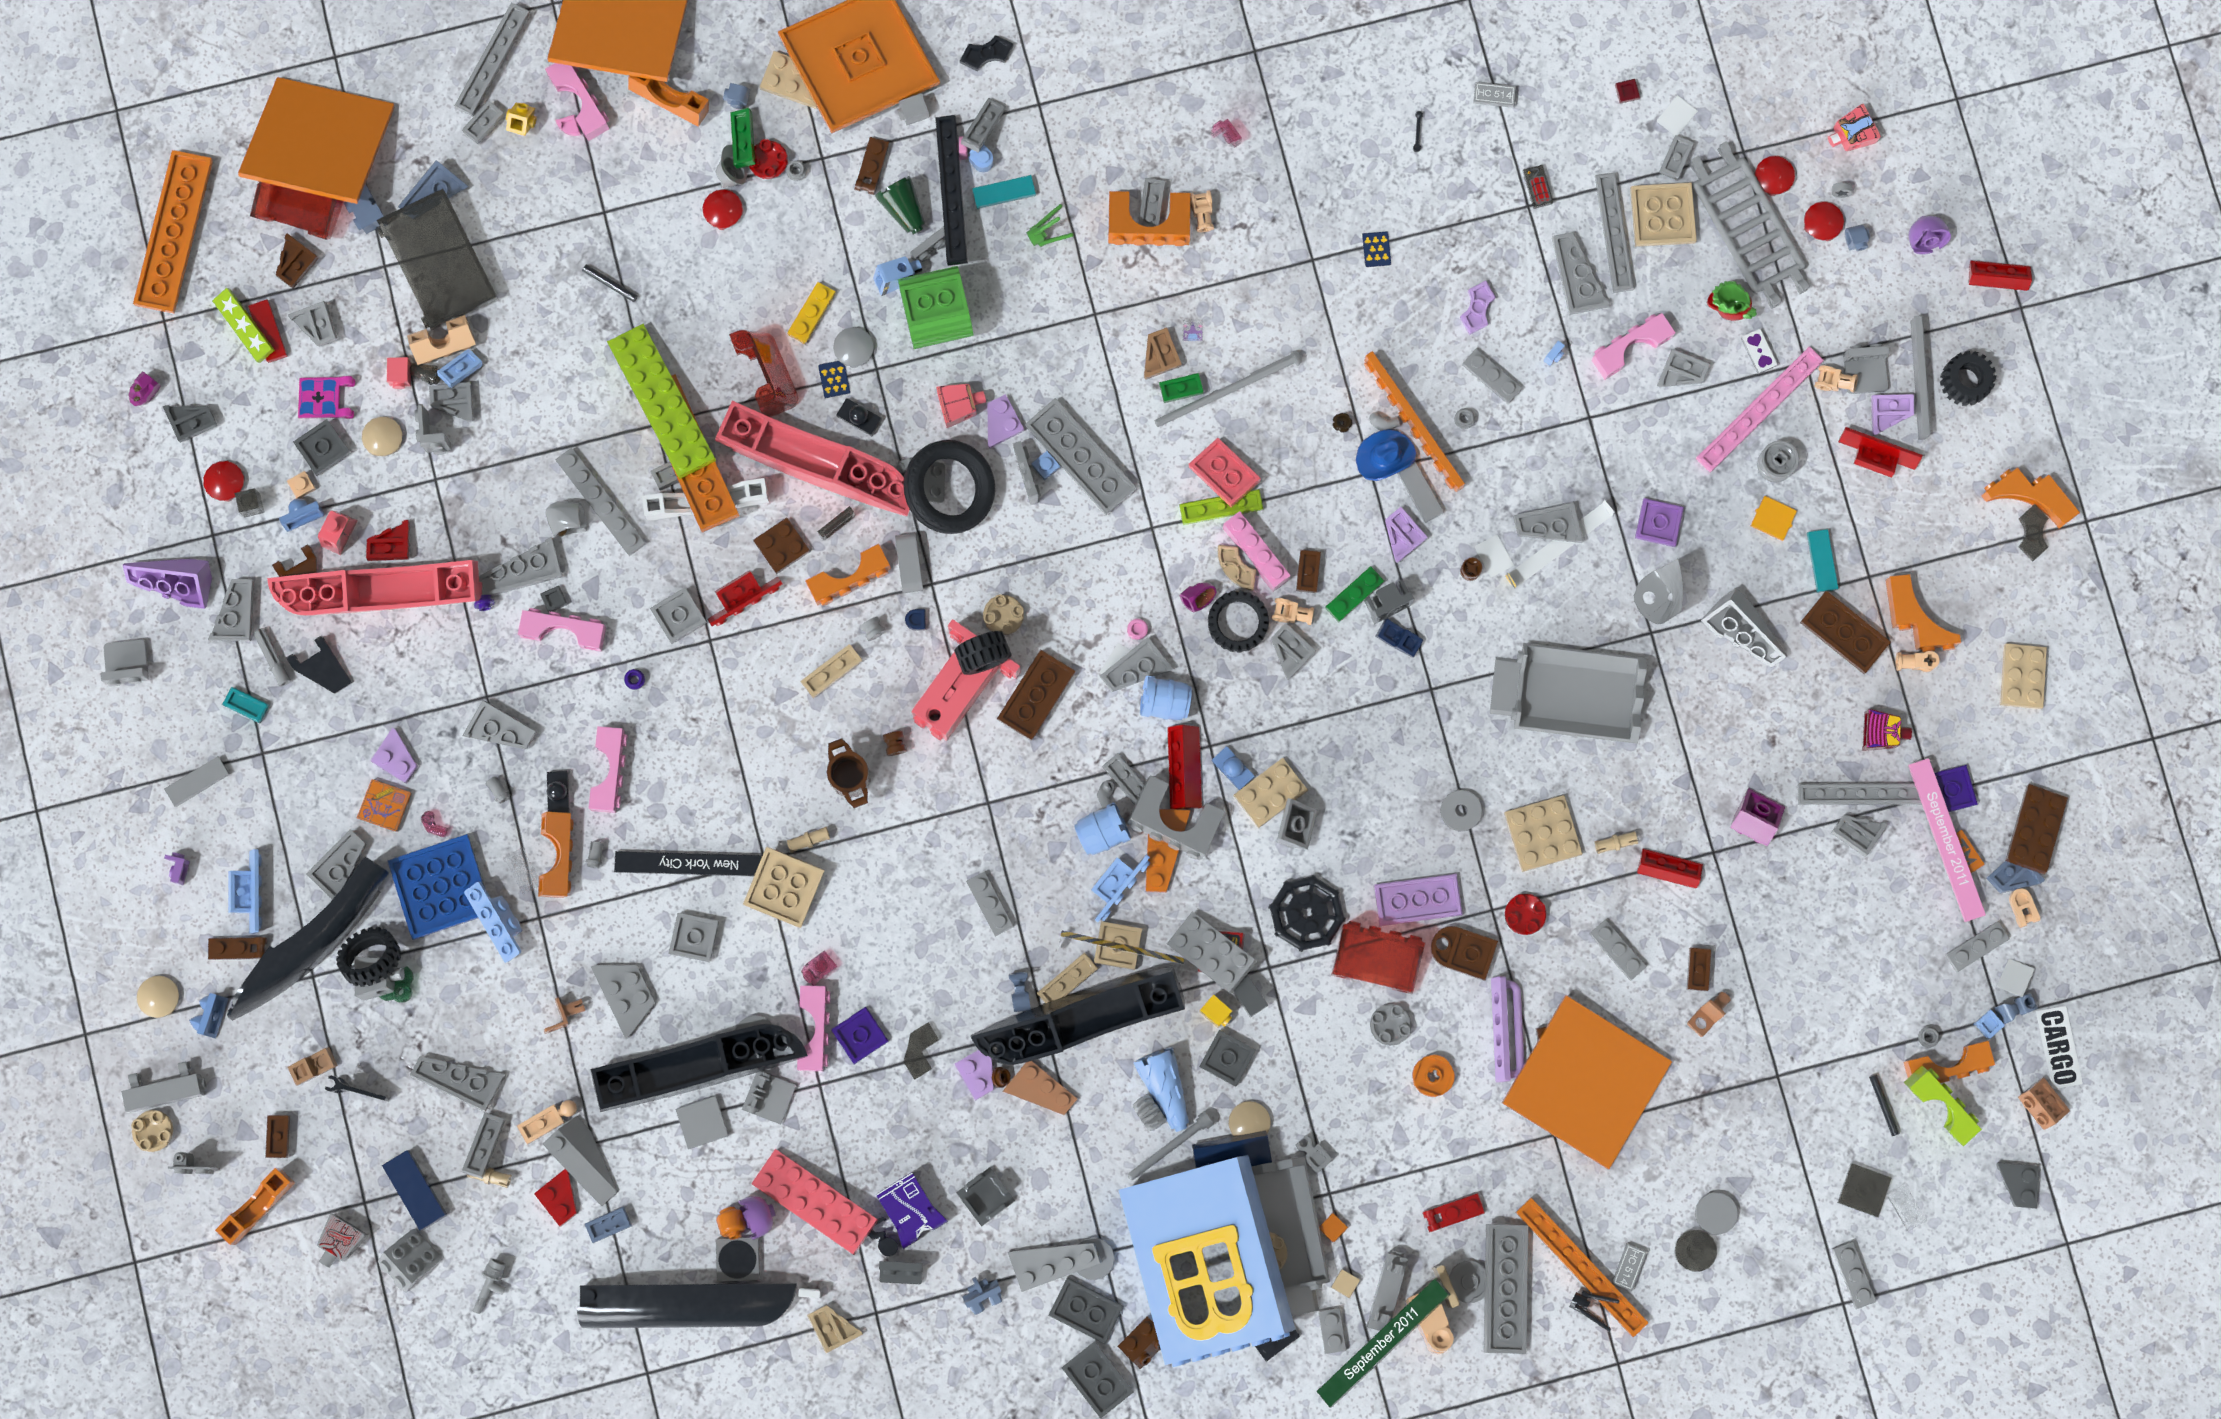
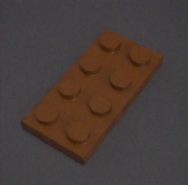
M1827 590L1800 621V624L1863 674L1870 669L1891 643Z
M1040 649L997 717V720L1030 741H1033L1076 671Z
M2031 784L2026 786L2005 861L2044 875L2047 873L2068 797Z

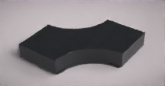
M997 35L983 45L968 44L960 59V63L977 72L988 62L1000 61L1005 63L1014 44Z

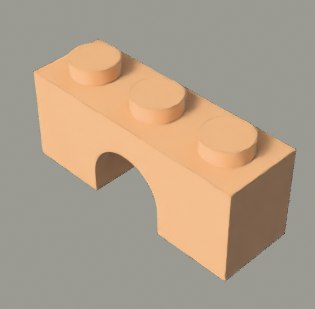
M465 315L446 321L448 334L442 339L432 338L428 334L427 329L407 335L408 343L417 365L430 363L439 357H447L453 352L467 350L476 345L474 335Z

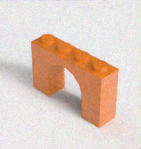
M1109 191L1108 244H1134L1137 246L1144 244L1156 246L1189 245L1190 193L1170 192L1168 218L1158 226L1146 227L1136 223L1130 215V192Z

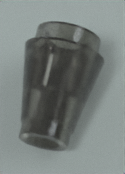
M413 363L410 367V375L429 385H437L441 380L437 375L439 368L435 365H417Z

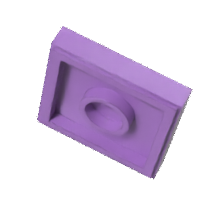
M1643 498L1635 539L1675 547L1684 507Z

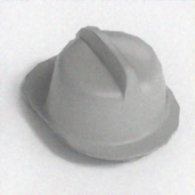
M732 144L726 145L722 150L721 160L715 171L718 179L721 181V187H734L737 184L743 185L747 180L748 166L737 169L733 163Z

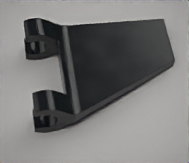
M319 636L314 640L321 651L302 663L299 662L295 654L286 657L296 672L334 694L352 683L323 636Z
M332 1075L328 1076L329 1079L335 1081L334 1087L325 1086V1090L340 1094L352 1091L389 1102V1097L351 1087L343 1078Z

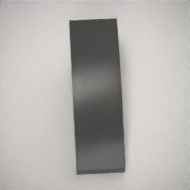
M1248 975L1244 977L1233 991L1234 996L1241 1003L1250 1018L1268 1006Z

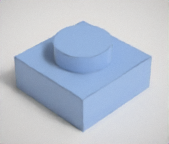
M1557 341L1545 357L1544 362L1549 366L1554 361L1558 363L1564 355L1562 350L1565 345Z
M1048 451L1031 463L1044 480L1060 468V465Z
M1988 1010L1974 1023L1987 1039L1992 1038L2005 1026L1992 1010Z

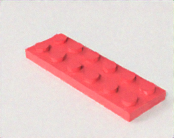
M777 1149L773 1151L751 1183L853 1255L856 1254L878 1221L870 1213Z

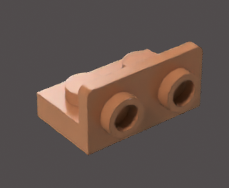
M2045 1078L2038 1080L2030 1089L2018 1096L2023 1106L2027 1108L2043 1130L2057 1124L2070 1112L2069 1108Z

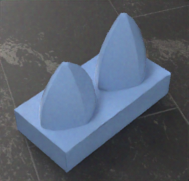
M210 993L209 996L199 1000L200 1006L204 1010L203 1015L195 1016L189 1020L198 1034L216 1039L229 998Z

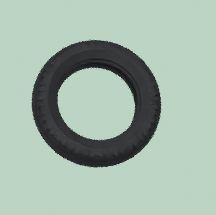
M940 440L920 449L909 462L904 476V495L910 511L924 526L939 533L958 534L974 528L987 516L995 497V480L989 463L975 448L956 440ZM952 459L958 461L969 470L975 483L974 499L970 507L962 514L947 515L939 512L929 503L925 495V474L928 468L937 460Z

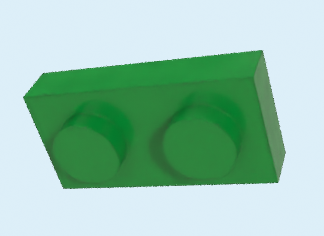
M1199 373L1159 382L1164 403L1204 393Z

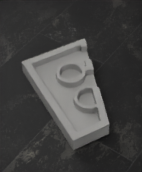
M1574 502L1513 516L1519 537L1583 543Z
M231 579L220 613L216 617L215 626L209 635V641H251L254 587L252 579Z
M1147 637L1101 674L1100 678L1114 692L1144 681L1146 676L1154 677L1171 671L1173 667Z

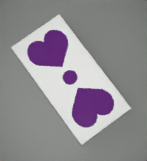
M1761 329L1741 337L1757 374L1777 366Z

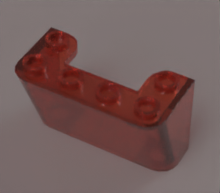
M258 181L250 216L267 222L277 221L306 230L309 235L328 240L332 237L344 201Z
M1354 921L1343 924L1331 976L1347 980H1361L1391 987L1395 991L1413 994L1426 944L1422 941V937L1410 935L1408 938L1402 937L1401 932L1390 930L1389 933L1381 932L1382 928L1369 926L1368 929L1360 927L1361 923Z

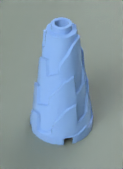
M1173 1047L1164 1049L1165 1052L1163 1053L1157 1051L1133 1063L1153 1100L1165 1116L1170 1128L1178 1132L1187 1128L1186 1124L1189 1123L1186 1112L1184 1092Z

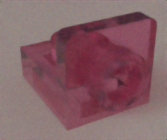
M1228 119L1225 121L1220 120L1212 126L1211 136L1213 138L1224 133L1222 134L1223 138L1228 144H1232L1234 148L1241 144L1242 137Z
M824 950L806 963L801 972L803 978L808 983L816 986L820 980L833 972L838 966Z

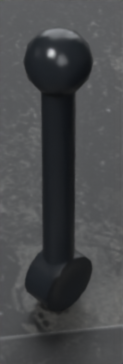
M1421 111L1415 113L1417 124L1416 139L1413 146L1414 152L1421 150L1419 144L1421 118L1423 117Z

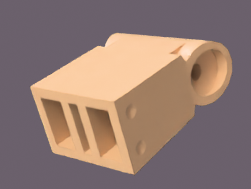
M1418 1294L1407 1298L1406 1303H1410ZM1441 1304L1417 1326L1427 1349L1437 1355L1446 1352L1452 1346L1454 1340Z

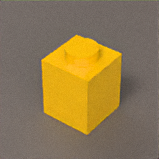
M1214 994L1199 1011L1217 1028L1220 1025L1225 1027L1232 1019L1230 1016L1232 1010Z

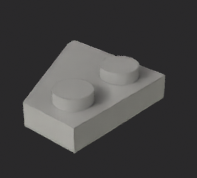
M470 382L458 383L452 388L447 384L429 386L430 406L432 408L468 422H474Z
M1286 623L1271 638L1287 680L1316 651Z

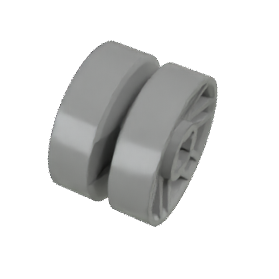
M1774 441L1768 444L1760 453L1757 459V468L1760 475L1767 481L1782 482L1789 478L1796 470L1799 456L1794 446L1790 443Z

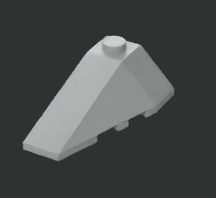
M1737 587L1723 596L1701 620L1716 636L1724 637L1733 642V646L1737 648L1740 646L1747 650L1752 657L1771 668L1787 657L1786 652L1752 603Z
M575 1116L560 1127L543 1143L555 1159L601 1206L618 1192L592 1132L578 1116Z

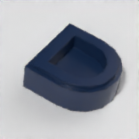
M913 609L907 612L905 616L907 627L915 631L926 630V610Z

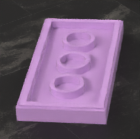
M1457 874L1374 885L1379 926L1462 916Z

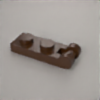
M869 137L854 190L860 192L864 190L868 191V194L875 195L889 148L888 141ZM865 178L872 180L871 183H865Z
M267 937L208 938V960L261 959L265 953ZM252 945H257V952H252Z

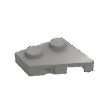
M325 301L288 314V317L317 346L321 347L338 340Z
M1671 349L1657 386L1702 384L1710 364Z
M1843 815L1831 834L1866 857L1888 824L1884 822L1875 823L1870 822L1868 819H1856L1852 816Z

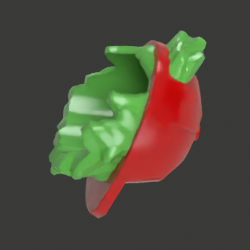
M1724 281L1719 286H1715V290L1712 291L1707 299L1708 307L1718 311L1720 316L1726 320L1752 319V317L1757 315V310L1752 307V300L1748 292H1745L1744 287L1741 284H1737L1736 281Z

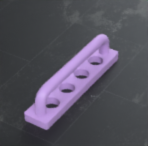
M1505 976L1491 978L1496 1082H1509L1517 1077L1524 1065L1521 990L1514 981L1506 980ZM1506 989H1511L1513 992L1515 1070H1510Z

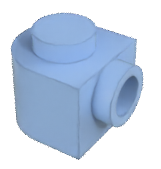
M983 145L979 153L974 150L969 152V162L977 171L988 172L993 167V155L985 145Z

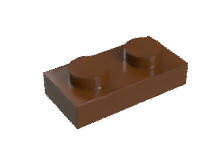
M1300 550L1296 591L1317 593L1321 552Z
M1689 948L1686 990L1709 991L1711 949Z
M267 1115L265 1158H288L290 1116Z

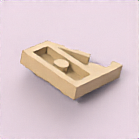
M827 1305L807 1315L825 1353L863 1335L859 1329L855 1328Z

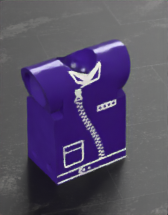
M913 1172L876 1194L897 1229L903 1250L918 1241L922 1231L936 1230L948 1222L932 1205Z

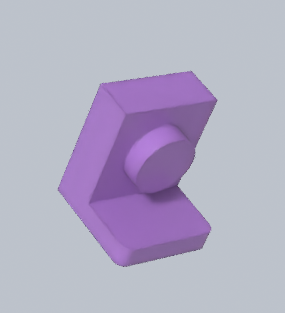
M172 852L171 856L165 854L164 859L175 862V865L171 867L169 872L170 882L184 885L190 861L184 859L185 855Z

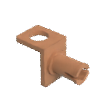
M1720 992L1714 1001L1709 1000L1700 1007L1687 1022V1025L1700 1037H1703L1718 1020L1724 1017L1726 1013L1723 1011V1008L1731 1001L1730 997L1726 993ZM1697 1018H1702L1706 1022L1704 1029L1696 1026Z
M559 997L555 998L562 1022L545 1028L544 1034L567 1027L569 1016L584 1012L585 1008L582 1005V1000L579 999L563 1005L560 1003Z

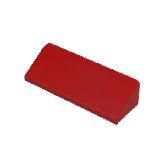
M1970 260L1968 282L1969 285L2028 291L2032 282L2031 266Z
M1642 849L1637 873L1696 889L1701 881L1703 864Z

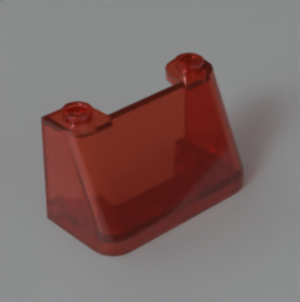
M738 330L729 334L737 356L741 354L746 355L750 361L757 359L767 384L759 387L755 394L760 412L768 417H772L794 408L799 400L798 394L774 337L769 333Z

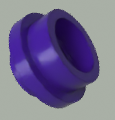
M481 595L480 600L475 601L474 608L479 609V611H488L495 604L494 599H491V595Z
M638 669L629 670L624 676L625 685L632 690L640 689L645 683L644 674ZM637 676L638 682L632 683V677Z

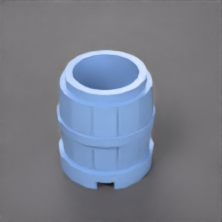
M1153 676L1145 677L1142 688L1144 692L1140 701L1141 716H1154L1164 720H1182L1188 717L1192 695L1191 686H1188L1187 683L1174 681V679H1156Z
M1115 802L1107 805V808L1091 812L1089 815L1078 820L1077 824L1074 825L1087 855H1095L1105 850L1108 851L1121 842L1125 843L1131 840L1129 830L1124 819L1118 814L1120 811Z

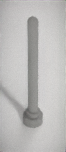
M1203 1111L1199 1114L1196 1123L1129 1172L1128 1178L1134 1180L1200 1129H1209L1213 1126L1214 1123L1207 1113Z

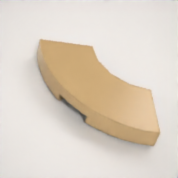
M1218 545V560L1225 575L1237 586L1254 591L1256 569L1250 568L1242 562L1238 547Z

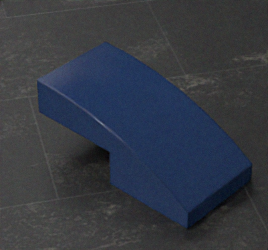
M1389 619L1383 621L1375 635L1381 641L1412 658L1423 642L1422 638L1408 629L1401 628Z

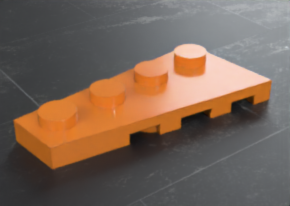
M1159 809L1161 820L1168 828L1178 832L1185 831L1190 810ZM1149 834L1147 855L1150 857L1148 859L1150 864L1146 868V892L1166 893L1179 850L1170 848L1168 843L1162 840H1153L1149 837Z

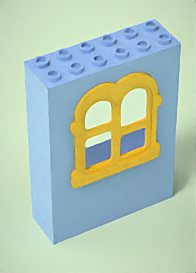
M1248 1155L1119 1190L1165 1365L1172 1363V1366L1176 1367L1191 1362V1358L1192 1362L1211 1357L1210 1353H1212V1357L1230 1352V1348L1234 1352L1250 1347V1343L1253 1347L1269 1342L1270 1338L1272 1341L1280 1340L1290 1336L1289 1332L1296 1330ZM1224 1242L1228 1248L1234 1276L1229 1279L1212 1282L1209 1278L1202 1250L1206 1246ZM1192 1251L1197 1263L1198 1275L1179 1281L1176 1280L1170 1263V1257ZM1200 1284L1205 1293L1209 1315L1204 1323L1195 1325L1190 1323L1184 1315L1179 1291L1180 1289ZM1236 1286L1241 1296V1309L1233 1316L1224 1315L1217 1307L1214 1293L1218 1290Z

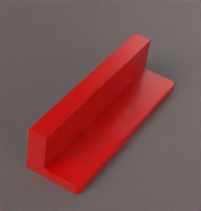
M1190 725L1167 727L1170 809L1202 808L1200 729L1198 726Z

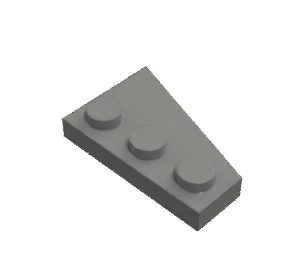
M1021 441L1013 443V448L1030 505L1037 504L1041 493L1038 484L1035 485L1033 477H1035L1033 467L1028 465L1026 459L1029 458L1027 447H1023Z
M482 700L462 736L528 749L537 731Z
M350 829L306 875L333 899L350 878L367 844Z

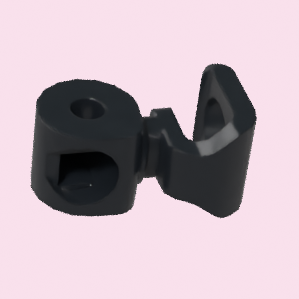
M881 1217V1218L878 1219V1221H877V1223H876L875 1225H877V1224H879V1223H881V1222H883V1221H886L887 1219L884 1218V1217ZM872 1229L868 1236L871 1239H879L878 1248L884 1256H893L898 1250L896 1240L886 1237L885 1230L875 1232Z

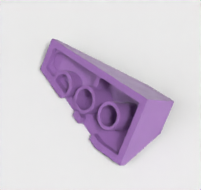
M179 559L123 564L127 583L146 591L154 590L159 592L166 599L174 598L186 607L203 609L207 607L212 582L208 561Z

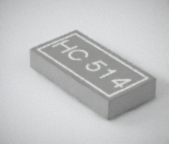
M1476 82L1473 104L1513 108L1516 86Z
M1626 1244L1612 1284L1632 1291L1647 1252Z

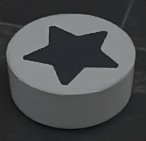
M1845 182L1836 183L1832 186V195L1839 198L1849 197L1852 195V185Z

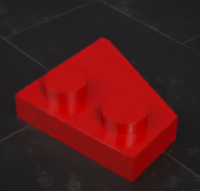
M404 520L401 525L392 529L388 528L382 531L381 534L368 538L366 540L367 561L409 560V521Z
M566 1169L534 1193L559 1227L563 1226L577 1214L569 1177L570 1174Z

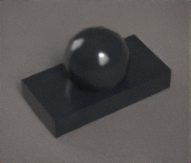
M848 398L845 399L836 414V417L871 437L882 420L878 415Z
M568 771L547 772L546 793L548 812L570 813Z

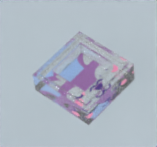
M1183 319V341H1203V320Z

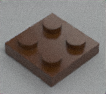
M787 517L753 539V542L776 575L810 552Z

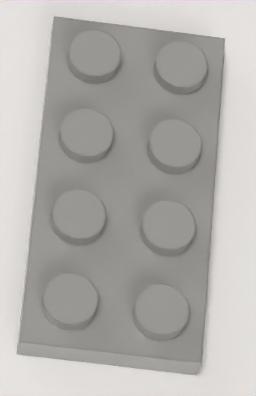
M1193 911L1167 943L1168 946L1230 994L1233 993L1257 962Z

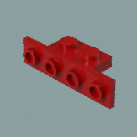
M1845 427L1838 440L1839 443L1857 449L1853 464L1891 478L1895 473L1897 464L1915 470L1923 456L1922 454Z
M751 571L745 572L714 591L724 609L708 618V622L712 627L714 625H722L727 621L726 618L732 614L734 616L744 611V607L747 605H754L761 601L762 596L767 593L772 594L780 589L779 586L782 585L781 580L776 577L760 587Z

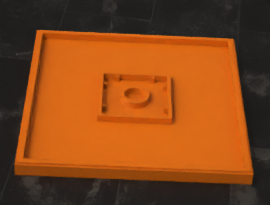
M563 0L547 58L548 62L668 82L688 0Z
M846 0L778 31L784 47L831 134L898 104L901 100L920 94L940 84L939 78L896 0Z
M277 77L238 175L242 178L358 204L394 111V104Z
M1565 995L1504 1097L1502 1104L1601 1166L1610 1169L1672 1061Z

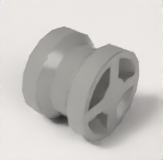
M873 617L860 626L861 630L866 632L868 641H872L886 632L885 628L880 626L878 617Z

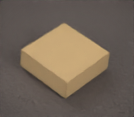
M1341 1269L1331 1288L1350 1298L1360 1280Z

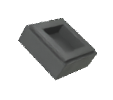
M559 585L540 593L548 613L568 605Z

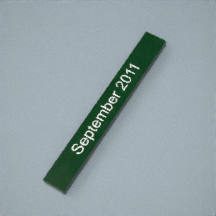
M1437 1278L1428 1284L1316 1391L1329 1408L1342 1399L1451 1295Z

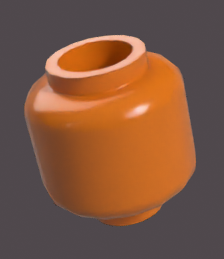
M735 1207L722 1209L716 1218L720 1235L729 1237L730 1240L740 1238L742 1236L741 1233L746 1230V1222L742 1211Z

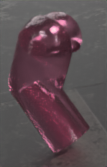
M425 811L421 816V822L426 832L445 837L448 828L436 825L434 821L435 814L432 811Z

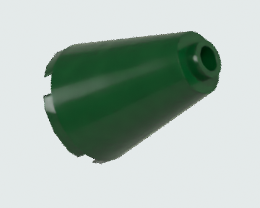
M910 176L902 178L886 187L884 192L880 191L875 195L879 203L907 233L912 232L914 235L923 230L922 225L925 224Z

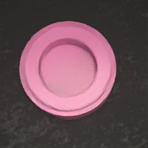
M1134 619L1128 624L1127 633L1130 638L1141 640L1147 635L1148 626L1145 621Z

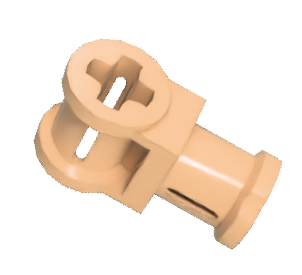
M1210 190L1201 194L1190 193L1191 209L1194 217L1197 218L1198 224L1196 231L1209 232L1214 230L1210 216L1212 215Z
M1824 365L1819 366L1818 370L1820 373L1818 381L1815 382V388L1824 391H1838L1839 388L1855 392L1858 382L1857 374L1853 376L1842 374V371Z
M1282 598L1275 599L1276 607L1274 615L1271 617L1272 620L1283 623H1294L1296 620L1311 625L1314 607L1310 609L1298 607L1296 602Z
M1933 651L1915 654H1901V652H1897L1895 659L1896 670L1912 669L1930 672L1938 666L1939 656ZM1927 657L1929 661H1932V664L1929 666L1928 662H1924Z

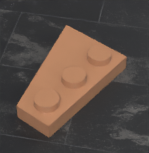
M1032 1061L1026 1062L1002 1091L1062 1115H1065L1077 1101L1074 1095Z

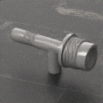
M490 1258L485 1270L482 1271V1275L486 1277V1280L473 1308V1312L481 1314L490 1291L503 1295L506 1287L498 1285L494 1281H502L506 1266L504 1262Z

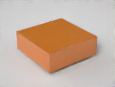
M1334 1213L1319 1226V1230L1333 1243L1348 1228Z

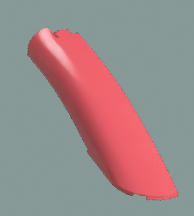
M735 401L731 402L715 441L733 448V451L820 488L880 509L908 516L910 509L904 495V477L890 464L853 447L810 434Z
M474 560L392 568L340 570L267 578L270 592L276 602L284 607L285 610L304 616L479 601L482 595V582H479L478 561Z

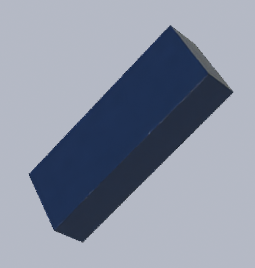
M1266 1130L1192 1144L1196 1168L1246 1155L1249 1156L1251 1167L1272 1163Z
M410 1150L404 1151L382 1165L419 1231L425 1230L447 1216L446 1211Z

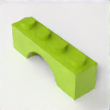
M1921 1066L1903 1083L1922 1102L1941 1100L1945 1103L1947 1119L1943 1127L1964 1147L1982 1130L1977 1125L1980 1121L1973 1113L1967 1114L1964 1110L1965 1104L1958 1097L1954 1099L1950 1095L1953 1091L1945 1083L1941 1085L1937 1081L1939 1076L1932 1068L1927 1070Z

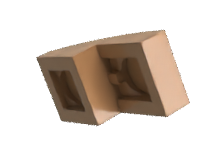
M327 1047L288 1066V1070L295 1085L298 1086L338 1065L330 1048Z

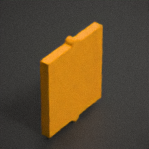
M1764 496L1759 508L1755 510L1756 514L1750 526L1783 541L1788 529L1792 527L1791 523L1797 510Z

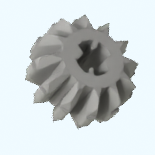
M1147 1094L1140 1097L1133 1104L1135 1112L1149 1131L1159 1128L1165 1122V1116L1150 1095Z

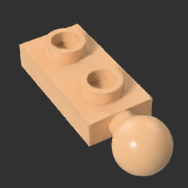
M565 1100L560 1105V1109L557 1110L553 1104L517 1125L525 1142L530 1144L564 1124L565 1122L562 1117L573 1116L577 1111V1106L572 1100Z

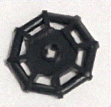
M1316 875L1284 881L1275 899L1268 906L1274 924V935L1299 949V952L1325 945L1330 946L1343 922H1346L1339 890H1335L1316 878ZM1309 885L1308 892L1296 894L1293 890L1294 888ZM1314 886L1329 896L1323 899L1313 893ZM1289 892L1292 896L1291 901L1287 907L1280 906ZM1331 899L1335 916L1328 913L1326 903ZM1310 908L1313 915L1312 918L1307 917L1304 919V914L1301 912L1302 909L1307 910ZM1279 911L1285 912L1288 924L1282 927ZM1327 920L1334 921L1325 935L1322 931L1323 926ZM1291 928L1301 934L1300 940L1286 931ZM1318 933L1321 937L1305 941V936Z

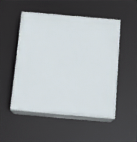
M800 1288L798 1297L821 1298L822 1291L819 1289Z

